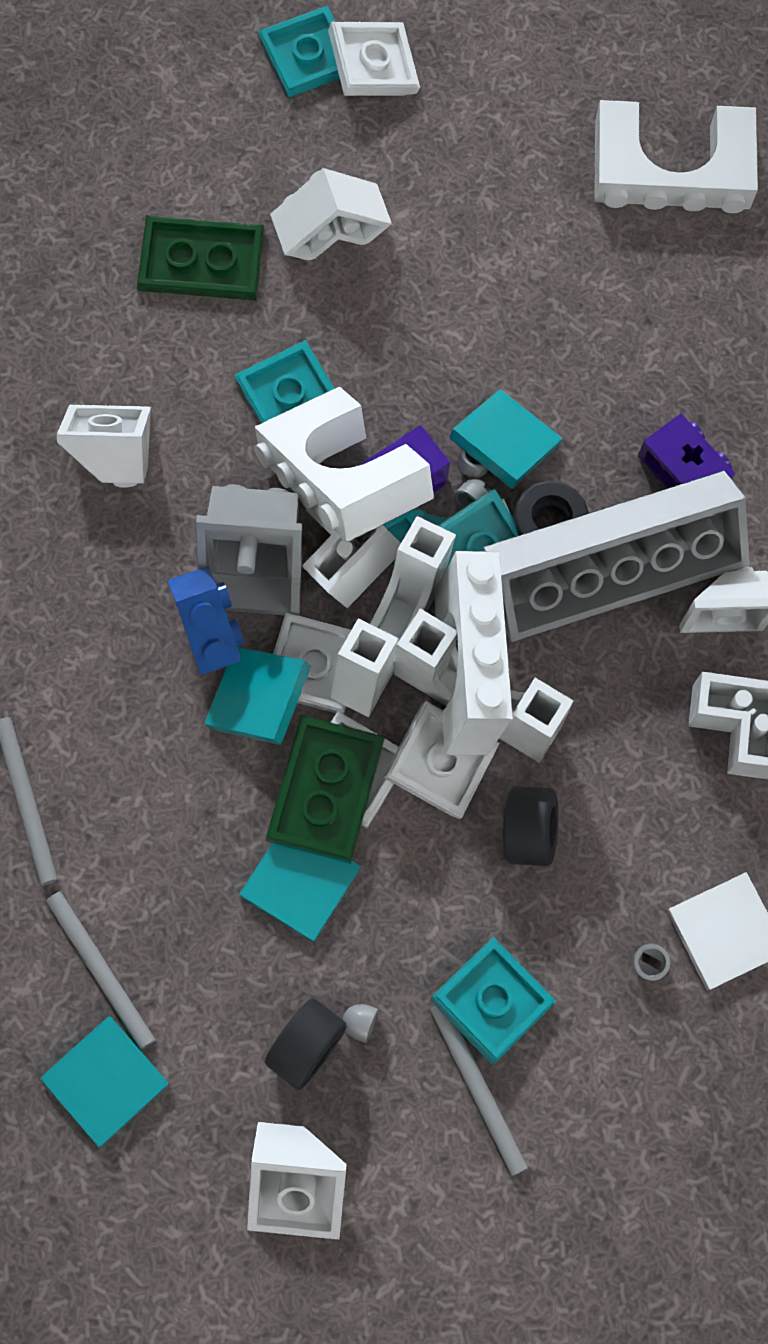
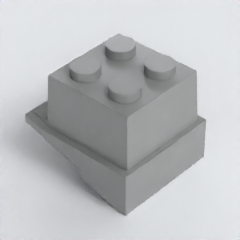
M235 484L225 487L212 486L207 516L197 515L198 569L208 566L216 584L225 583L232 603V607L225 609V611L284 616L287 612L299 616L303 585L302 524H299L298 493H291L281 488H271L268 490L247 489Z

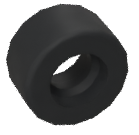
M549 480L536 483L522 493L516 503L513 519L517 533L521 536L540 530L534 523V517L540 510H556L564 516L565 521L587 515L589 511L586 501L576 489L563 482Z
M513 786L507 795L503 822V847L506 861L509 864L550 866L555 856L558 833V801L556 792L552 788Z
M316 999L308 1000L291 1018L273 1043L264 1060L265 1065L297 1090L302 1089L321 1068L342 1038L347 1028L346 1022Z

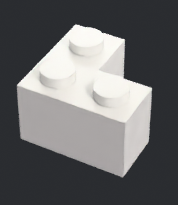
M325 168L315 172L308 182L294 194L286 197L283 203L270 214L284 254L305 260L317 258L338 239L359 245L367 244L392 224L376 183Z
M312 508L306 509L331 536L302 567L330 595L348 608L393 562L401 543L383 525L346 542L336 531L328 530L322 523L320 516Z
M702 672L692 686L689 726L731 732L727 774L768 779V681Z

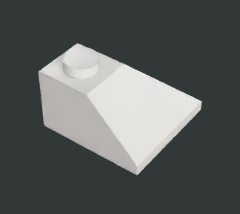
M69 405L57 432V443L102 483H113L117 487H132L138 483H144L148 470L151 407Z
M749 566L731 572H724L693 601L679 625L680 633L763 631L768 625V572L754 571Z
M258 1122L251 1161L247 1230L339 1240L347 1164L304 1126Z

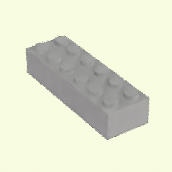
M722 471L484 547V552H499L505 631L511 642L721 575L724 572H731L749 566L746 497L727 473Z

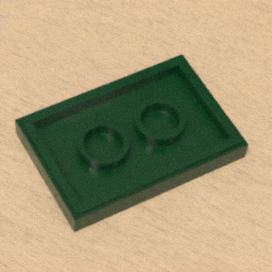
M146 215L137 290L257 301L265 231L264 225Z
M301 715L266 835V842L351 864L385 736Z

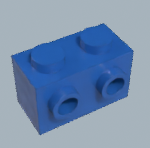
M208 566L167 580L200 674L203 675L242 661L237 645L244 643L237 620H228L225 609L232 607V603L225 583L216 584Z

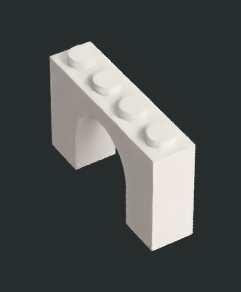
M600 100L595 119V202L605 203L612 208L623 207L626 204H644L646 208L653 210L661 209L665 206H683L688 211H700L705 207L722 208L727 213H738L744 209L751 208L758 191L755 107L717 106L710 124V161L697 170L677 173L656 166L642 151L639 142V102Z
M341 387L255 426L258 444L255 445V453L264 468L270 467L277 474L279 481L285 488L290 487L295 493H298V497L305 508H312L320 516L324 526L330 531H336L346 542L434 498L430 465L406 444L357 467L336 469L319 465L331 455L366 439L361 405Z
M418 516L415 518L398 548L392 577L371 623L369 624L358 618L338 653L331 699L367 717L370 716L394 672L397 643L418 611L422 609L427 612L434 600V594L447 570L456 534Z
M456 551L434 594L436 618L457 630L458 636L456 685L454 693L442 713L445 755H488L513 719L499 552Z
M420 609L397 643L394 675L447 706L454 693L457 679V630ZM534 678L526 693L510 689L513 719L499 739L540 763L560 731L574 701Z

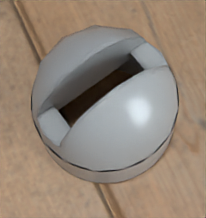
M462 449L458 457L459 471L469 476L468 478L470 479L483 477L488 472V469L480 463L478 465L473 464L474 458Z
M470 479L463 483L455 492V500L457 504L465 508L468 497L476 501L491 490L490 488H484L485 482L483 480Z
M653 943L645 944L634 955V967L637 973L644 979L651 981L659 980L669 971L670 957L660 945ZM643 952L663 962L660 969L640 960Z
M357 1004L348 1008L343 1015V1020L347 1025L345 1032L353 1039L367 1043L379 1009L366 1004Z

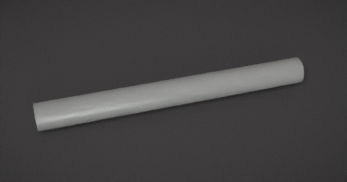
M10 717L1 718L0 744L41 885L44 886L58 881V877L12 719Z
M57 892L46 900L48 906L139 1049H145L156 1041L62 892Z
M436 1006L432 1007L430 1011L511 1176L527 1169L528 1167L461 1032Z

